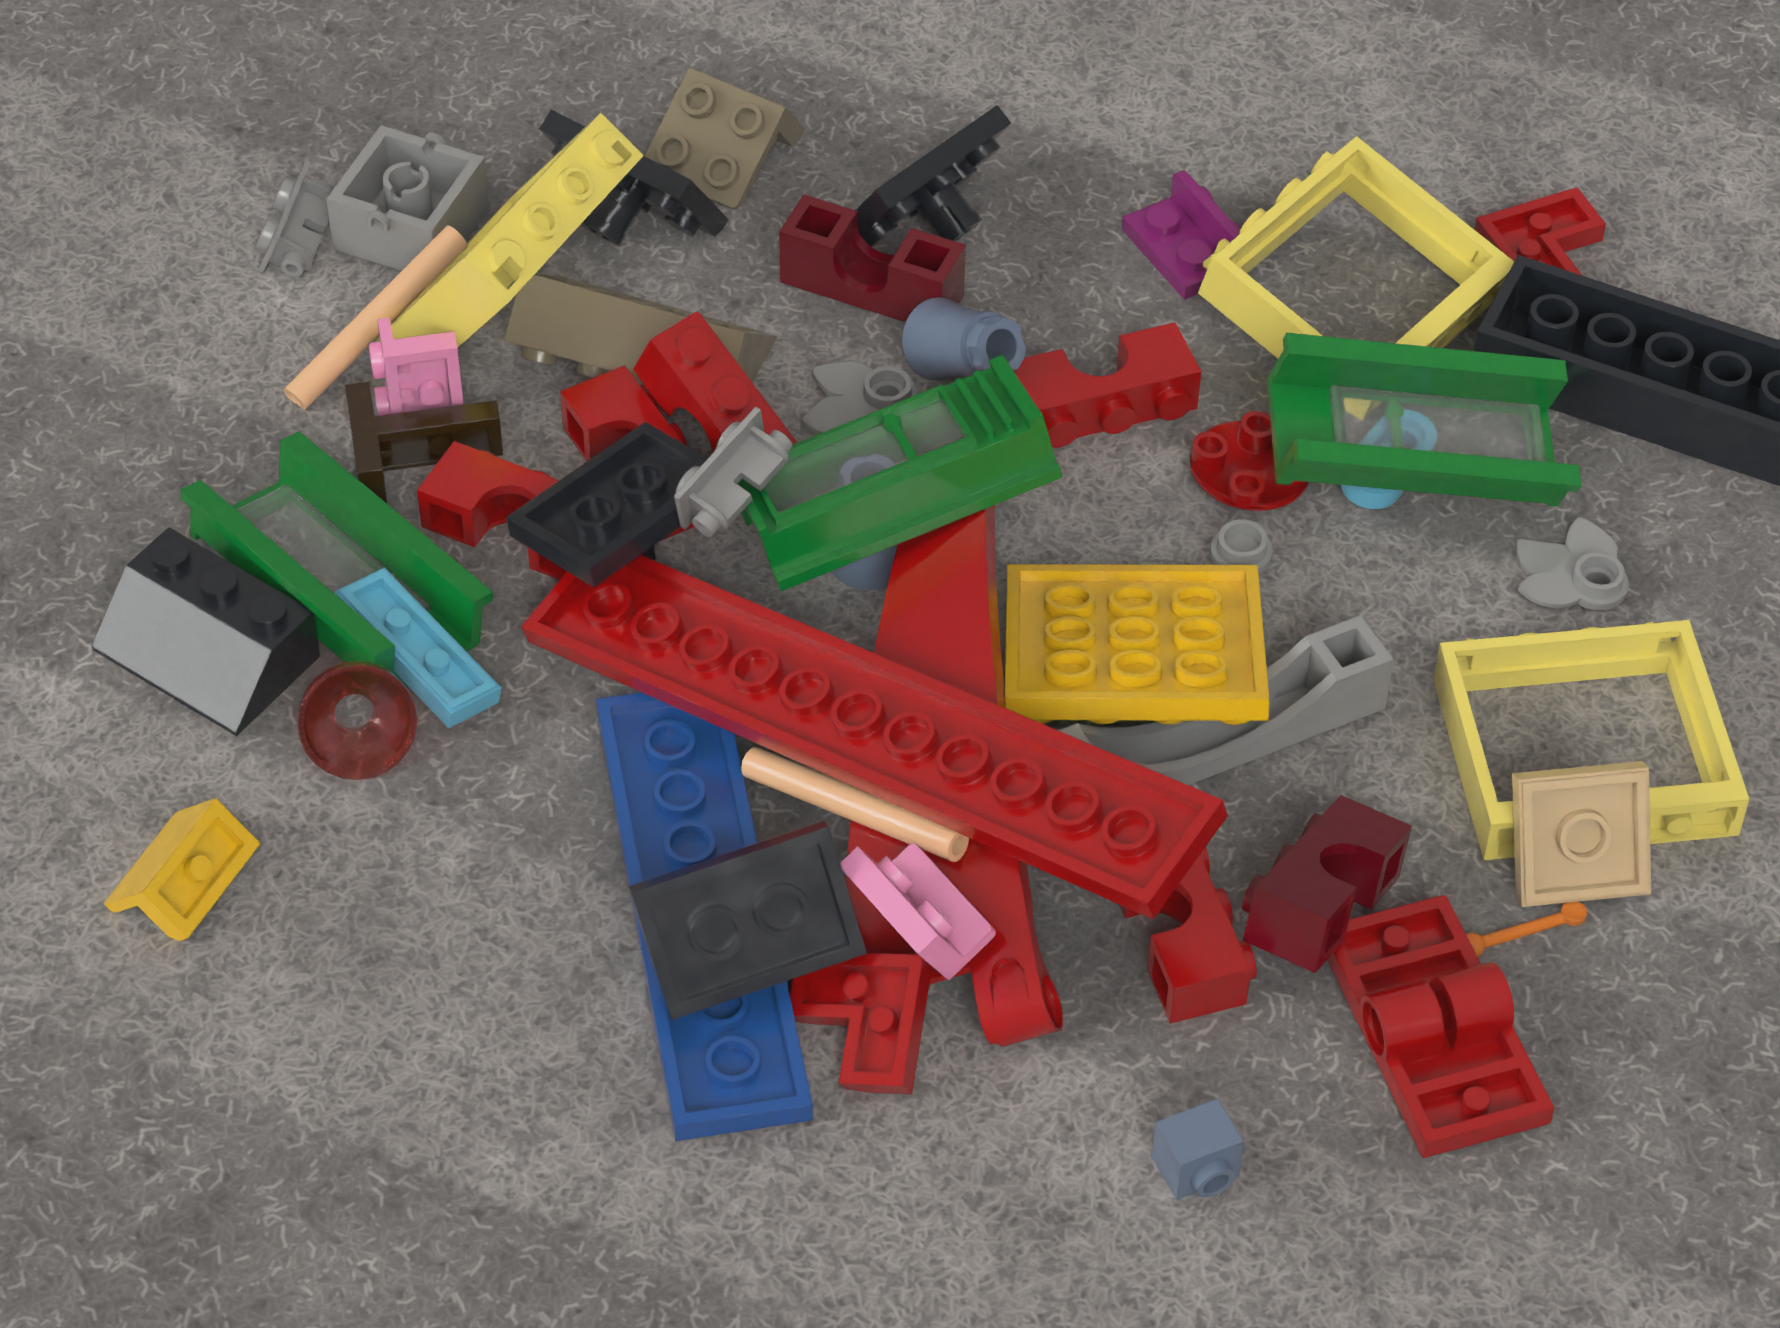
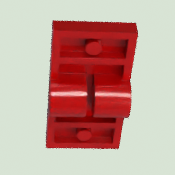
M1446 894L1349 919L1344 942L1327 961L1422 1158L1551 1124L1555 1108L1513 1027L1514 1004L1505 975L1494 962L1480 963Z

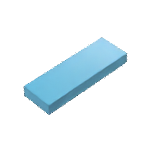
M385 567L334 591V594L395 645L393 671L448 729L499 703L501 686Z

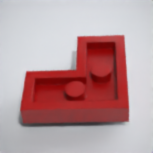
M1575 187L1476 217L1474 230L1513 261L1516 260L1518 255L1582 275L1565 252L1603 241L1606 223L1579 188Z
M867 953L793 979L790 999L795 1022L814 1025L848 1026L839 1077V1084L846 1090L912 1095L932 966L920 955Z

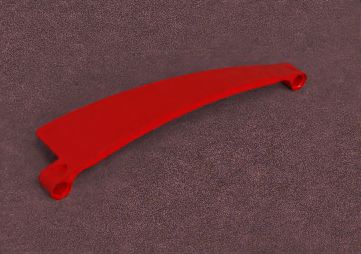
M995 505L897 545L874 653L1006 708L998 618ZM850 821L847 856L858 846L878 864L886 855L893 861L910 845ZM970 838L965 854L956 862L923 850L996 930L995 937L952 977L971 973L980 1023L990 1045L997 1043L1000 1047H1005L1062 1031L1063 1011L1060 998L1044 964L1036 937L1027 863ZM846 875L845 882L867 953L917 954ZM932 967L930 985L948 980Z

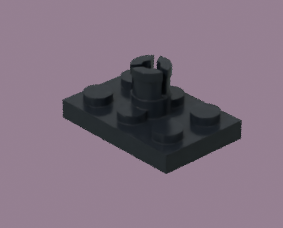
M996 105L884 183L856 209L858 231L869 246H874L898 227L897 223L907 215L913 218L920 213L939 237L952 241H957L982 221L975 210L973 211L962 197L957 186L971 177L978 170L977 166L1001 148L995 139L1011 122L1000 107Z
M550 110L539 130L555 144L552 154L556 155L585 126ZM643 156L581 225L593 234L596 231L601 233V238L620 246L625 238L624 234L634 217L640 211L648 213L651 206L666 214L664 220L668 224L694 237L698 228L715 237L723 230L729 219L691 179Z
M644 422L508 515L506 519L510 536L590 586L596 587L640 555L656 560L654 545L681 527L674 499L680 480L692 467H701L708 457Z
M824 821L628 886L667 1012L672 1020L867 954L829 826Z

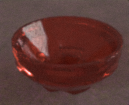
M352 661L330 667L314 678L301 699L298 708L297 726L304 750L317 766L327 773L343 779L361 780L383 774L403 759L410 750L415 738L417 715L409 690L397 676L379 665L370 662ZM360 694L368 698L373 704V715L369 722L360 728H346L336 720L335 708L344 697Z

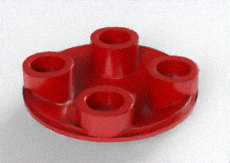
M1259 411L1248 412L1242 416L1241 421L1216 425L1205 432L1199 433L1193 440L1190 453V468L1193 477L1207 494L1226 505L1250 511L1273 510L1294 502L1303 494L1309 482L1293 481L1291 485L1276 484L1269 414Z

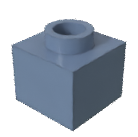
M1217 1098L1156 1121L1151 1157L1176 1200L1197 1193L1200 1197H1211L1227 1189L1234 1179L1239 1176L1244 1141Z

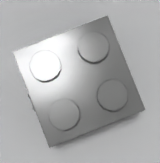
M380 125L326 198L333 250L402 271L446 226L453 227L467 240L489 209L485 157L448 146L444 139L436 133H427L422 138ZM431 141L437 143L433 149L430 148Z

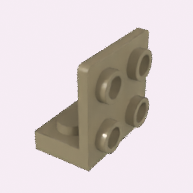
M688 68L645 157L691 179L710 200L732 209H738L744 203L770 149L774 147L776 141L794 147L805 129L786 107Z

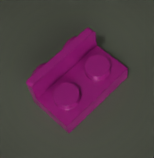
M1185 170L1173 174L1171 197L1123 216L1121 227L1124 233L1184 300L1198 294L1207 271L1203 267V262L1215 252L1218 242L1222 239L1231 242L1239 235L1242 228L1236 221H1231L1215 204L1210 192L1204 186H1199Z

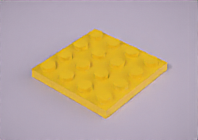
M1007 564L1006 709L1042 724L1052 720H1088L1096 724H1111L1118 720H1154L1161 724H1177L1183 721H1220L1231 725L1244 724L1249 721H1269V688L1258 565Z

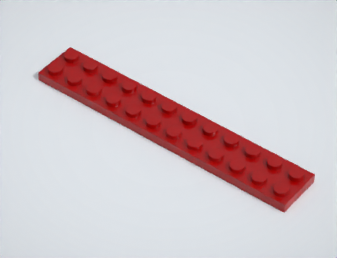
M642 555L632 560L596 587L590 586L567 571L521 626L528 642L1150 919L1155 918L1228 817L1224 801L1220 798Z

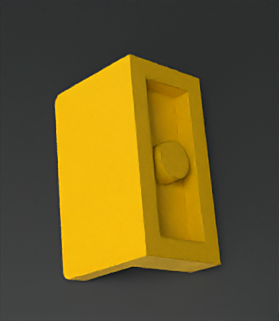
M217 798L179 810L165 824L105 900L104 905L114 913L138 906L168 937L177 941L188 939L261 843Z

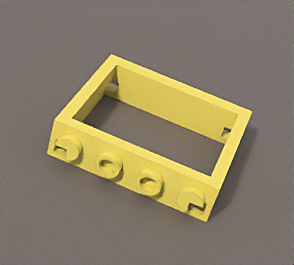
M600 113L501 206L467 243L468 247L391 323L393 339L455 331L457 347H459L512 300L644 155ZM378 337L375 341L379 342L380 337Z
M1356 136L1336 154H1330L1326 151L1313 167L1311 175L1304 181L1295 178L1289 182L1278 196L1275 205L1267 212L1263 208L1257 209L1244 223L1239 235L1231 242L1226 239L1219 241L1215 252L1203 262V267L1207 271L1198 292L1199 295L1276 358H1279L1284 350L1283 338L1286 333L1323 336L1247 273L1343 191L1460 284L1458 288L1396 342L1397 344L1437 348L1446 347L1491 306L1514 261ZM1342 399L1343 411L1360 422L1364 421L1382 404L1379 402Z
M1690 620L1653 623L1652 621L1639 625L1606 628L1588 627L1582 630L1540 634L1524 633L1518 636L1486 639L1467 638L1464 641L1442 642L1439 644L1433 681L1483 860L1514 857L1513 801L1498 802L1467 695V691L1667 673L1702 783L1649 788L1650 844L1740 835L1750 799ZM1671 637H1676L1675 641H1671Z

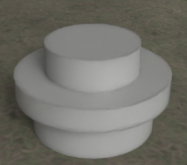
M1245 519L1233 520L1223 525L1220 531L1213 537L1210 548V557L1214 565H1258L1259 574L1268 568L1273 553L1272 543L1264 528L1256 522Z

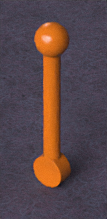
M1568 902L1562 905L1559 913L1482 936L1475 932H1469L1466 935L1478 957L1484 952L1485 948L1565 923L1572 926L1581 925L1586 920L1587 909L1580 902Z

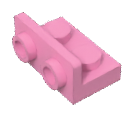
M390 317L377 319L380 341L368 343L373 379L385 378V386L374 387L378 416L463 405L455 331L393 339Z
M916 844L908 845L893 861L886 855L878 864L857 846L840 863L841 869L917 954L948 980L960 971L996 935V930Z

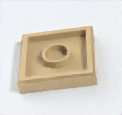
M1643 761L1512 773L1515 893L1521 907L1651 894L1649 767Z

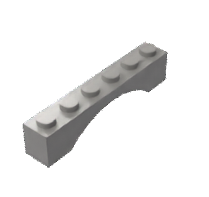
M1359 615L1305 636L1283 657L1267 668L1269 721H1249L1238 725L1226 724L1220 721H1183L1177 724L1155 722L1131 727H1095L1076 723L1058 731L1179 782L1191 785L1386 709L1394 659L1364 618Z

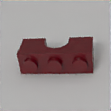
M803 194L779 231L780 283L903 322L907 321L911 312L919 304L928 299L942 297L960 303L964 296L965 244L911 228L895 255L884 254L869 246L861 237L857 227L856 210Z
M1340 795L1323 815L1318 813L1312 815L1305 826L1301 838L1294 845L1286 843L1282 847L1273 868L1265 876L1257 874L1252 879L1242 902V910L1249 913L1243 941L1316 973L1344 942L1353 902L1373 909L1396 883L1401 873L1412 825Z

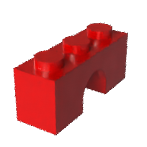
M699 311L694 312L650 339L633 368L634 372L668 417L684 408L699 421L708 436L711 445V455L715 452L723 432L732 423L737 421L741 423L755 407L761 410L764 432L770 435L773 430H778L789 438L792 445L798 443Z
M1175 322L1119 335L1117 370L1110 375L1092 376L1078 371L1071 365L1063 349L1025 357L1018 369L1013 370L1042 413L1053 448L1064 447L1076 438L1104 431L1108 434H1118L1126 431L1133 424L1158 418L1168 421L1176 420L1183 417L1189 411L1198 409L1202 371Z
M625 365L560 391L563 430L586 461H589L644 422L687 445L680 427L675 422L669 424L659 411L655 398L644 384L639 385ZM691 523L686 530L695 527L693 523ZM679 527L674 532L666 536L664 539L672 537L686 530L682 527Z
M454 441L417 489L421 527L475 548L490 529L507 523L506 517L559 480L550 477L542 471L531 470L498 458L491 452L477 450ZM527 547L529 569L558 580L565 575L566 570Z
M1206 847L1158 912L1174 918L1181 926L1173 930L1153 934L1150 939L1147 972L1170 1024L1246 1005L1249 982L1255 979L1257 975L1255 957L1250 944L1243 940L1238 941L1232 927L1233 912L1229 897L1222 887L1215 889L1209 876L1210 862ZM1119 905L1124 918L1141 915Z

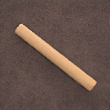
M446 226L283 389L288 399L306 410L369 347L368 343L374 342L379 337L377 319L390 317V323H392L468 247L464 237L453 227Z
M759 747L751 748L743 758L741 770L743 776L905 843L916 844L920 849L952 862L960 860L967 850L968 837L829 775Z

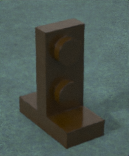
M369 382L345 385L358 480L386 503L383 471L437 464L454 441L477 450L491 452L495 456L503 455L497 400L374 416Z

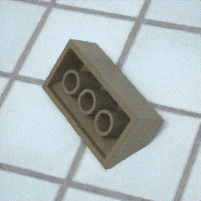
M535 273L515 296L504 341L523 346L521 357L536 362L556 365L558 356L578 361L576 372L593 378L625 365L639 385H643V382L634 372L633 368L650 339L693 313L566 277ZM702 315L753 383L777 336Z

